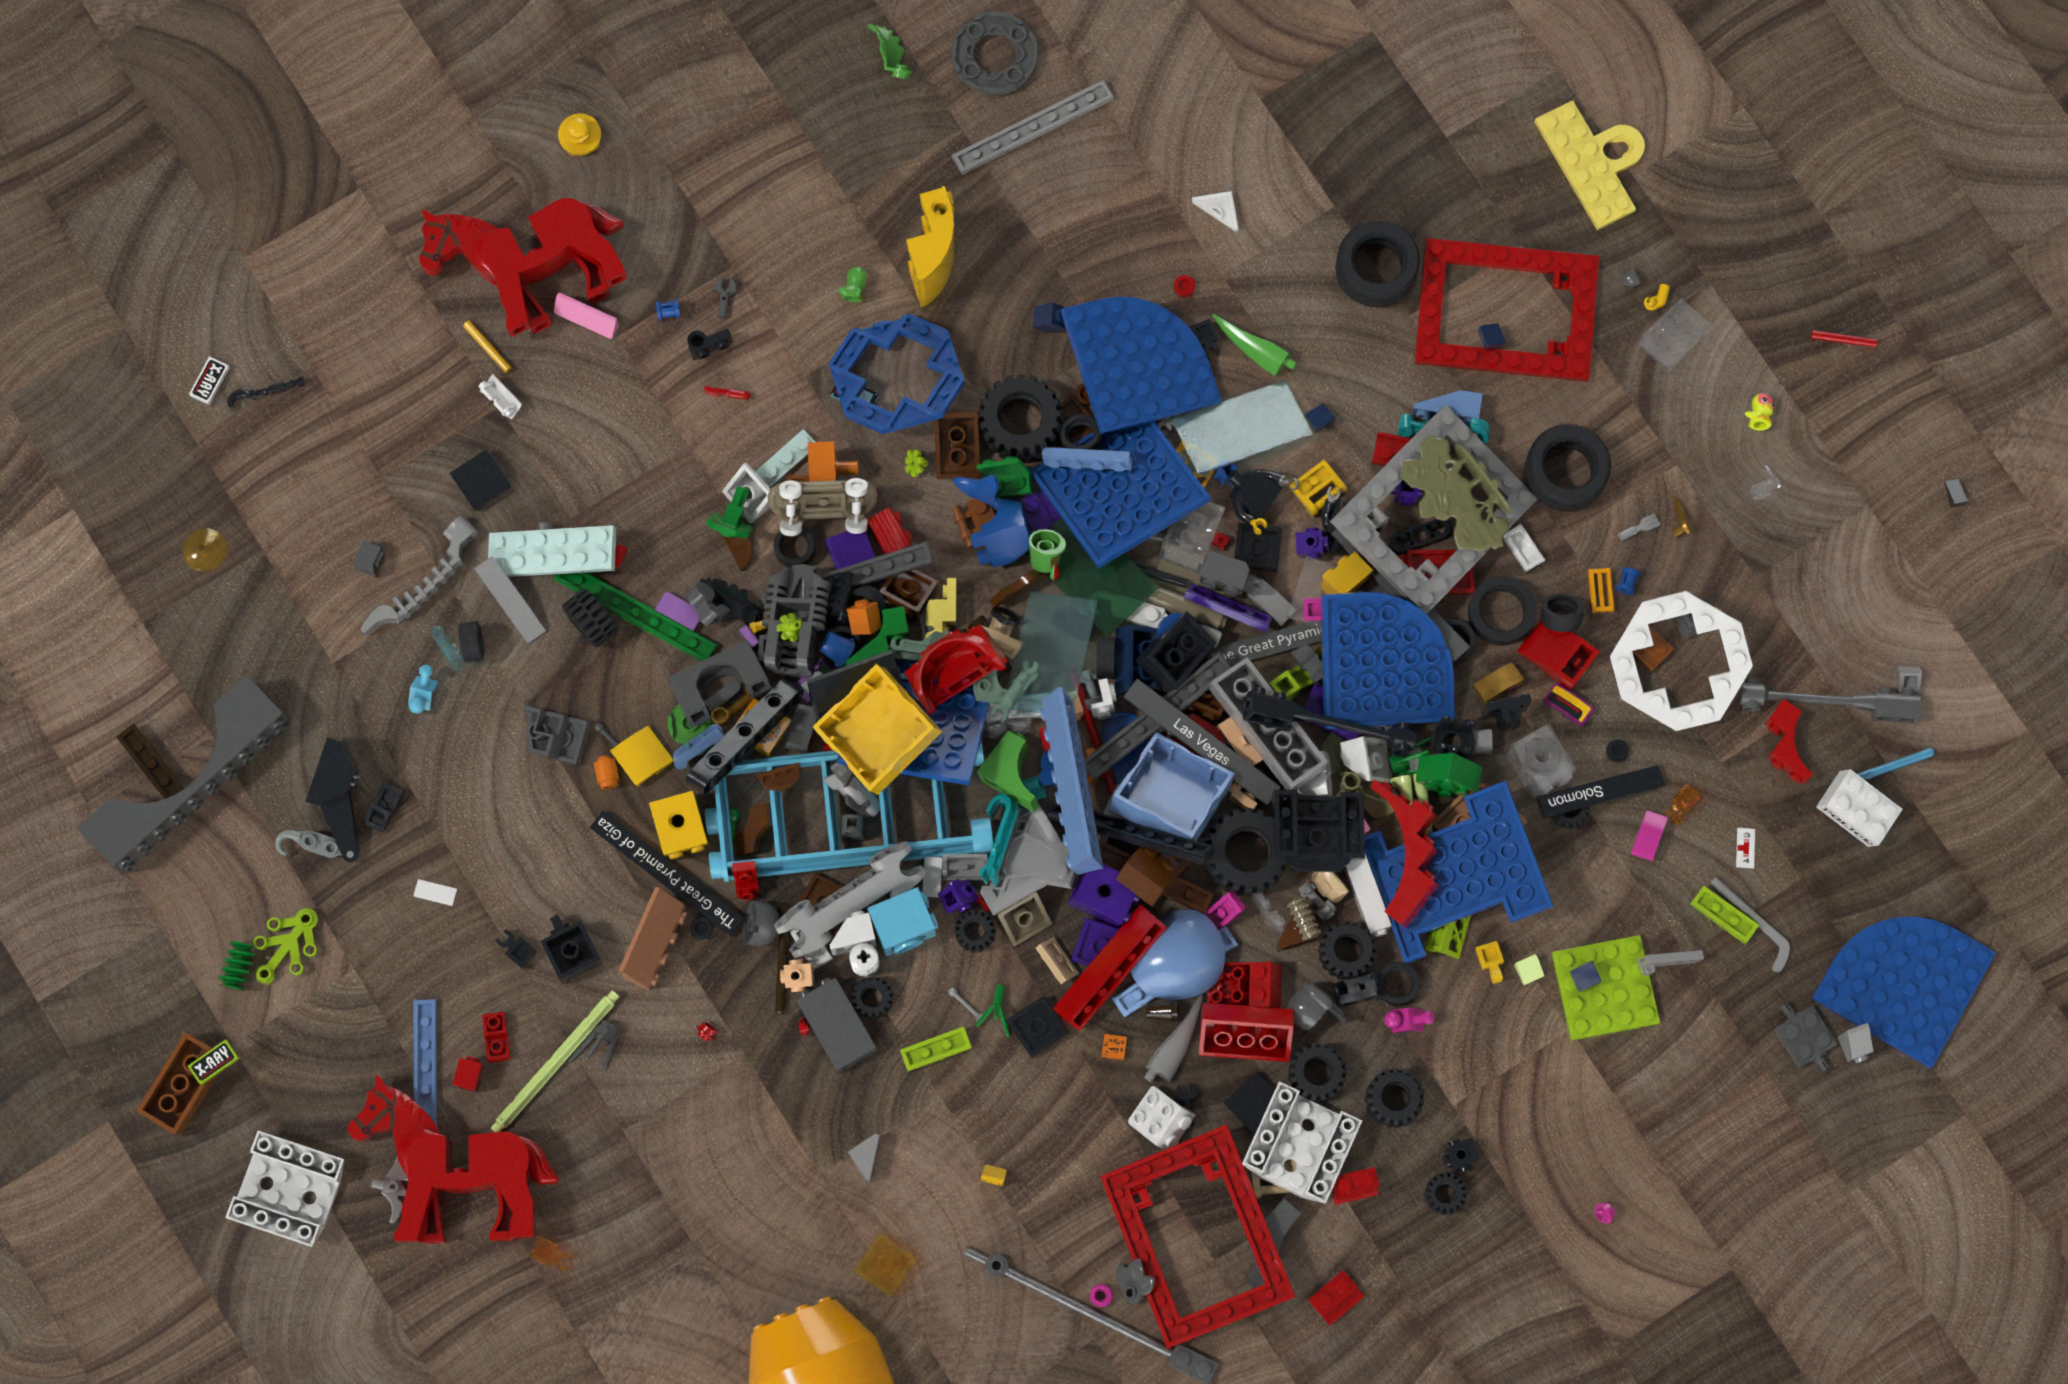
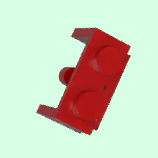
M1375 1167L1339 1175L1331 1191L1334 1205L1379 1195L1378 1187L1380 1185Z

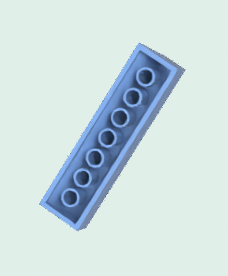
M1059 687L1042 699L1043 708H1040V713L1043 721H1046L1047 728L1044 729L1046 741L1050 743L1048 757L1054 766L1051 775L1054 784H1057L1058 791L1055 792L1057 804L1061 805L1062 812L1059 813V820L1065 828L1063 842L1069 851L1066 860L1069 869L1072 868L1078 875L1103 869L1074 702L1064 688Z

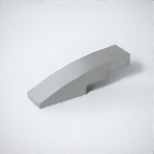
M493 556L474 568L475 572L528 644L546 632Z

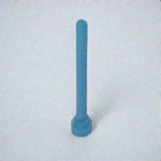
M1928 748L1857 773V775L1867 780L1932 757L1934 750Z

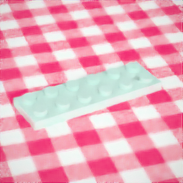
M612 525L489 533L488 559L493 556L507 577L615 571L616 527Z

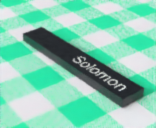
M1656 765L1536 797V801L1542 818L1545 819L1657 790L1666 785L1659 766Z

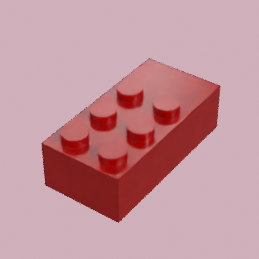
M1202 1003L1199 1056L1289 1062L1294 1027L1293 1009Z

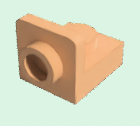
M1234 782L1229 790L1231 792L1229 800L1242 809L1247 807L1255 810L1258 804L1255 802V797L1248 792L1242 793L1243 787Z

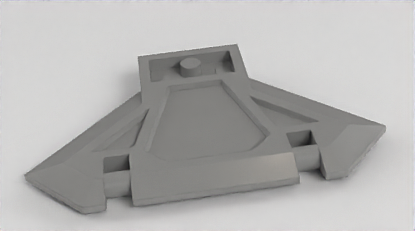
M1040 805L1035 812L1030 811L1024 806L1019 808V814L998 873L1000 875V882L995 886L991 881L989 886H982L980 893L993 916L1046 885L1072 889L1077 874L1072 868L1069 869L1066 860V856L1069 855L1068 847H1065L1064 842L1060 840Z

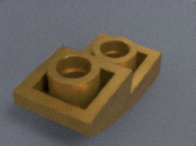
M1511 662L1485 676L1472 687L1483 703L1486 704L1501 697L1505 691L1521 685L1524 678Z

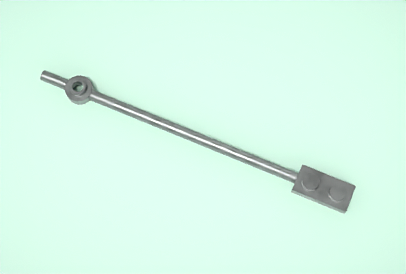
M967 1247L964 1253L965 1256L985 1265V1270L989 1276L1000 1278L1005 1275L1169 1357L1167 1365L1205 1384L1210 1383L1219 1365L1180 1344L1175 1349H1167L1166 1345L1009 1268L1007 1260L1002 1255L994 1254L987 1257ZM994 1262H999L1001 1264V1268L999 1270H994L992 1268V1264Z

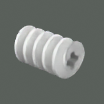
M868 943L857 944L852 948L849 957L852 970L859 976H873L879 968L877 950ZM863 957H867V963H862Z

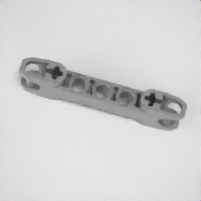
M907 841L879 851L869 860V864L872 867L871 870L812 906L809 900L799 902L791 907L774 924L779 934L792 929L801 930V937L789 949L794 958L816 951L826 945L832 939L828 930L846 920L852 913L860 911L886 893L893 898L910 891L924 878L927 873L921 865L909 870H901L899 868L900 861L912 850Z

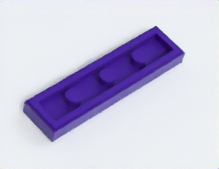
M1191 583L1184 598L1263 632L1267 631L1273 619L1272 616L1194 583Z

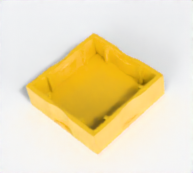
M878 664L854 685L850 693L842 701L835 704L813 726L832 750L836 751L846 761L849 769L870 792L878 795L942 733L941 729L888 670Z

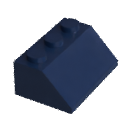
M1129 624L1116 629V695L1124 696L1137 679L1158 695L1165 696L1167 694L1135 661L1148 645L1156 639L1157 628Z

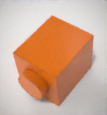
M867 599L858 600L854 606L847 609L852 635L872 634L882 628L877 602H868Z

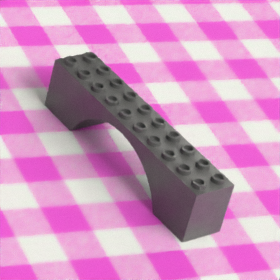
M247 675L213 705L217 721L215 746L206 767L189 786L169 798L151 803H128L109 798L77 827L80 833L107 862L122 875L133 870L136 862L141 857H147L153 851L154 845L166 840L170 835V831L175 826L179 827L187 820L186 816L192 811L199 810L204 805L203 801L207 797L218 793L221 789L220 786L226 780H232L237 775L239 768L251 763L255 758L254 755L259 750L263 751L271 744V739L276 735L283 734L287 730V725L290 721Z

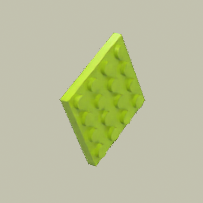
M1640 935L1551 953L1570 1041L1660 1024L1650 976H1644L1641 968L1638 966L1637 959L1645 958ZM1593 961L1601 978V983L1578 992L1570 971Z

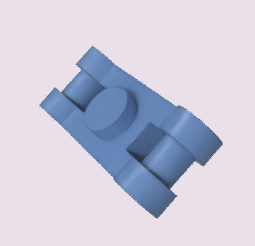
M713 724L676 749L673 753L675 767L679 770L685 769L687 761L696 755L701 756L707 751L709 746L716 744L724 736L722 726Z

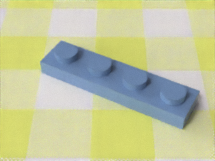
M1045 447L1042 450L1045 466L1052 468L1113 469L1120 472L1132 470L1133 462L1130 452Z

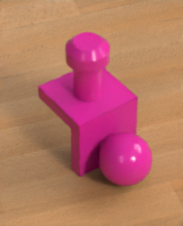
M1409 1007L1391 1010L1384 1017V1023L1387 1027L1392 1028V1033L1405 1031L1424 1032L1423 1023L1432 1024L1435 1020V1015L1432 1011L1423 1012V1009Z

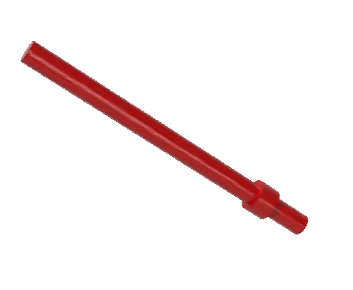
M1072 668L1068 670L1074 691L1077 690L1084 711L1083 718L1093 748L1096 751L1102 746L1091 711L1086 707V696L1077 669ZM1112 768L1101 776L1102 780H1105L1110 796L1116 786Z

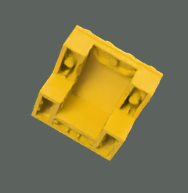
M945 186L920 194V203L924 212V216H921V224L925 234L906 240L911 261H908V269L921 308L930 304L942 292L950 278L954 264V201L951 191L947 192Z

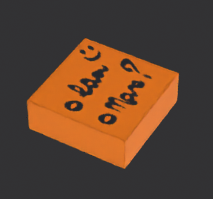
M1104 1034L1102 1058L1124 1060L1127 1037Z

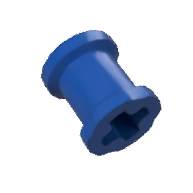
M678 299L665 303L656 301L658 321L675 316L680 318Z
M1623 567L1621 571L1623 575L1615 589L1620 593L1632 596L1635 594L1634 587L1637 578L1641 577V573L1635 569Z

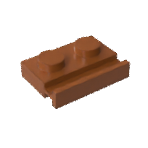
M1649 625L1654 645L1634 650L1633 655L1652 673L1674 648Z

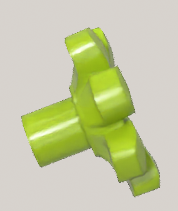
M910 449L907 451L908 457H905V464H907L905 472L911 474L912 477H918L924 471L923 467H927L928 460L921 457V450Z
M793 613L781 616L780 622L782 624L777 625V631H783L781 638L783 640L789 638L791 642L797 641L800 636L802 619L796 620V616Z

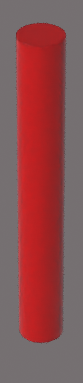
M1816 330L1811 331V339L1874 348L1877 346V339Z

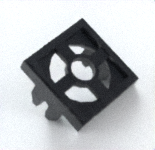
M1526 693L1487 702L1481 712L1483 720L1495 718L1496 724L1502 732L1506 730L1505 722L1509 723L1511 729H1515L1516 722L1521 718V713L1526 711L1532 702L1531 696Z

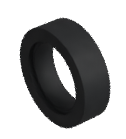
M1504 576L1488 579L1479 585L1469 602L1468 619L1470 626L1476 635L1487 643L1499 646L1514 644L1524 638L1531 629L1536 617V602L1529 588L1517 579ZM1497 591H1504L1514 595L1523 607L1522 622L1514 629L1508 631H1499L1491 628L1486 624L1481 615V603L1486 596Z

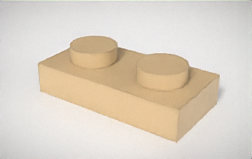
M1054 937L1040 943L1035 948L1061 985L1074 979L1079 974Z

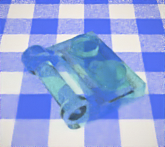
M434 626L431 629L433 639L454 671L458 672L463 668L460 663L463 658L453 643L450 645V640L445 635L444 629L441 626Z

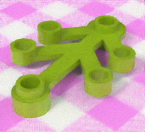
M304 908L298 911L295 917L285 919L273 917L267 921V927L272 932H277L285 927L295 926L290 934L267 938L257 936L253 940V945L258 950L281 945L268 964L258 968L256 978L260 983L268 985L275 980L276 974L274 970L289 950L291 956L290 972L295 976L303 974L304 966L301 964L298 938L304 932L306 945L303 947V953L309 958L315 957L318 953L313 936V928L318 923V916L315 911ZM308 915L310 917L309 922L303 923L302 918ZM277 921L278 926L274 929L271 928V923ZM260 939L264 940L262 947L257 946V942ZM308 947H314L312 954H307ZM300 965V971L297 973L293 972V967ZM267 970L269 972L268 977L262 978L261 973Z

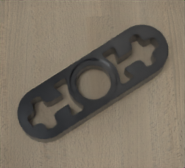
M1434 519L1398 532L1391 537L1389 548L1395 554L1401 555L1406 553L1407 550H1415L1443 540L1450 533V523L1447 520ZM1437 524H1440L1441 527L1445 526L1443 534L1440 531L1432 533L1433 538H1430V531L1435 530ZM1422 531L1425 533L1426 539L1418 542L1414 539V533ZM1407 535H1409L1410 541L1404 543L1401 549L1399 546H1394L1396 539L1403 542L1407 540Z

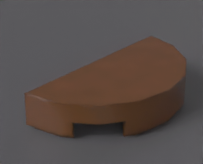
M723 536L740 571L748 566L752 558L753 549L749 538H728Z
M800 763L759 773L756 776L760 784L766 789L774 792L785 791L798 781Z

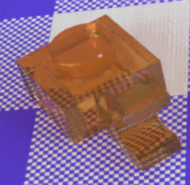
M1684 785L1671 800L1673 806L1666 811L1665 815L1671 818V823L1678 826L1683 820L1684 812L1690 814L1703 799V795L1699 791Z

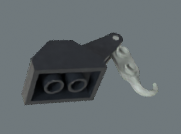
M333 736L327 737L305 801L317 806L320 805L333 837L312 830H285L278 834L275 839V846L280 854L287 855V852L282 849L281 843L285 838H289L297 842L303 849L328 858L341 855L347 862H354L358 859L359 851L351 790L355 787L357 788L361 775L358 774L359 768L345 740Z

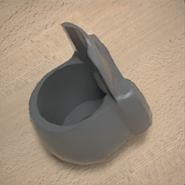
M1305 981L1287 1003L1286 1009H1293L1294 1024L1307 1032L1312 1029L1326 1010L1342 1023L1347 1021L1344 1011L1333 1003L1332 998L1309 981Z

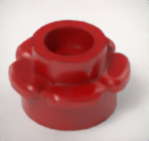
M703 1021L700 1026H696L698 1029L697 1035L706 1042L709 1039H715L714 1036L718 1031L712 1025Z

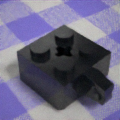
M558 914L550 918L554 930L550 931L551 936L540 942L562 984L603 964L582 921L570 926L569 923L563 925ZM571 947L575 950L573 956L568 954V949Z

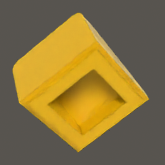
M985 1165L981 1180L982 1182L1003 1186L1007 1170Z

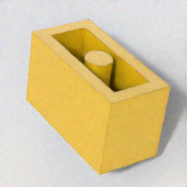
M1354 552L1349 557L1347 555L1343 556L1338 561V566L1334 570L1329 568L1322 575L1323 581L1319 587L1326 594L1352 593L1369 579L1373 569Z

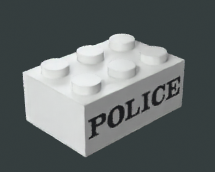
M1851 769L1838 773L1816 806L1868 847L1879 846L1903 810Z

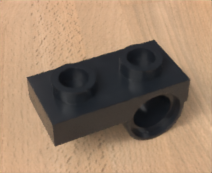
M728 328L710 337H706L702 331L696 330L691 332L687 338L689 352L693 360L705 359L711 352L717 349L719 351L724 350L733 343ZM695 340L703 341V344L699 347L692 345Z

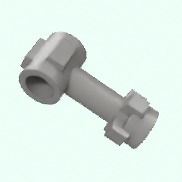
M1090 669L1080 673V682L1086 685L1089 698L1085 700L1087 709L1092 711L1090 705L1103 702L1102 694L1097 695L1094 680L1097 679L1096 673Z
M1307 881L1298 889L1301 897H1308L1318 908L1315 913L1323 922L1326 919L1329 920L1337 909L1329 900L1324 902L1314 892L1316 888L1314 884H1310Z

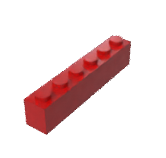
M1139 905L1129 920L1123 924L1053 1007V1010L1080 1032L1166 930L1167 926L1142 905Z

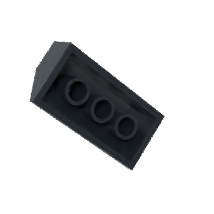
M892 650L808 679L810 703L818 721L835 704L842 701L850 693L854 685L876 664L886 668L897 682L903 686Z

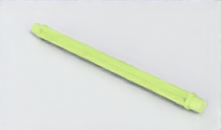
M611 991L601 999L588 1017L579 1024L556 1050L550 1060L541 1067L519 1092L513 1102L496 1118V1122L491 1127L494 1132H501L509 1126L590 1034L596 1024L613 1008L614 1003L619 998L614 991Z

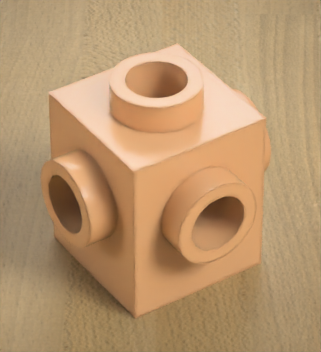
M803 959L789 960V965H784V970H780L781 984L785 983V988H791V992L805 991V986H815L813 963L803 964ZM795 972H798L800 975L798 980L794 977Z

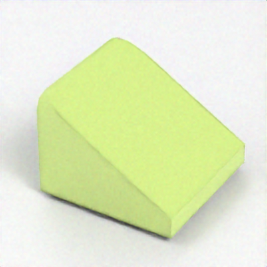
M1536 954L1514 965L1523 985L1544 977Z

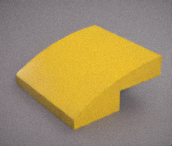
M649 726L639 730L610 750L637 787L654 774H659L674 762V759Z

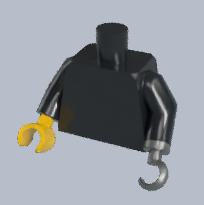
M1265 469L1246 471L1243 475L1233 470L1227 477V480L1235 486L1230 492L1229 497L1232 499V506L1236 517L1248 526H1253V530L1257 535L1261 534V529L1257 528L1258 525L1267 528L1266 521L1261 518L1283 489L1281 486H1289L1291 482L1296 481V486L1292 488L1296 490L1300 485L1299 480L1296 478L1288 480L1285 475Z

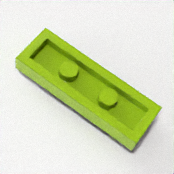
M1705 886L1700 889L1690 903L1693 908L1744 944L1749 941L1759 927L1756 922Z
M963 1026L903 1048L900 1052L907 1072L970 1050L972 1047Z

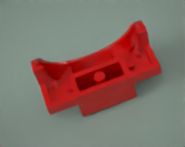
M981 625L970 628L967 633H961L957 629L929 645L920 653L921 658L918 663L913 664L910 669L905 671V674L918 700L931 715L937 711L936 707L992 671L998 669L1000 672L1005 669V663L1008 661L1005 655L995 646L990 634ZM937 677L939 682L933 685L934 679Z

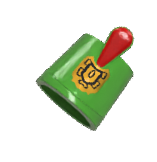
M1048 529L1032 533L1029 538L1031 566L1039 572H1051L1050 578L1057 580L1060 577L1058 568L1060 556L1066 548L1065 539L1059 533Z

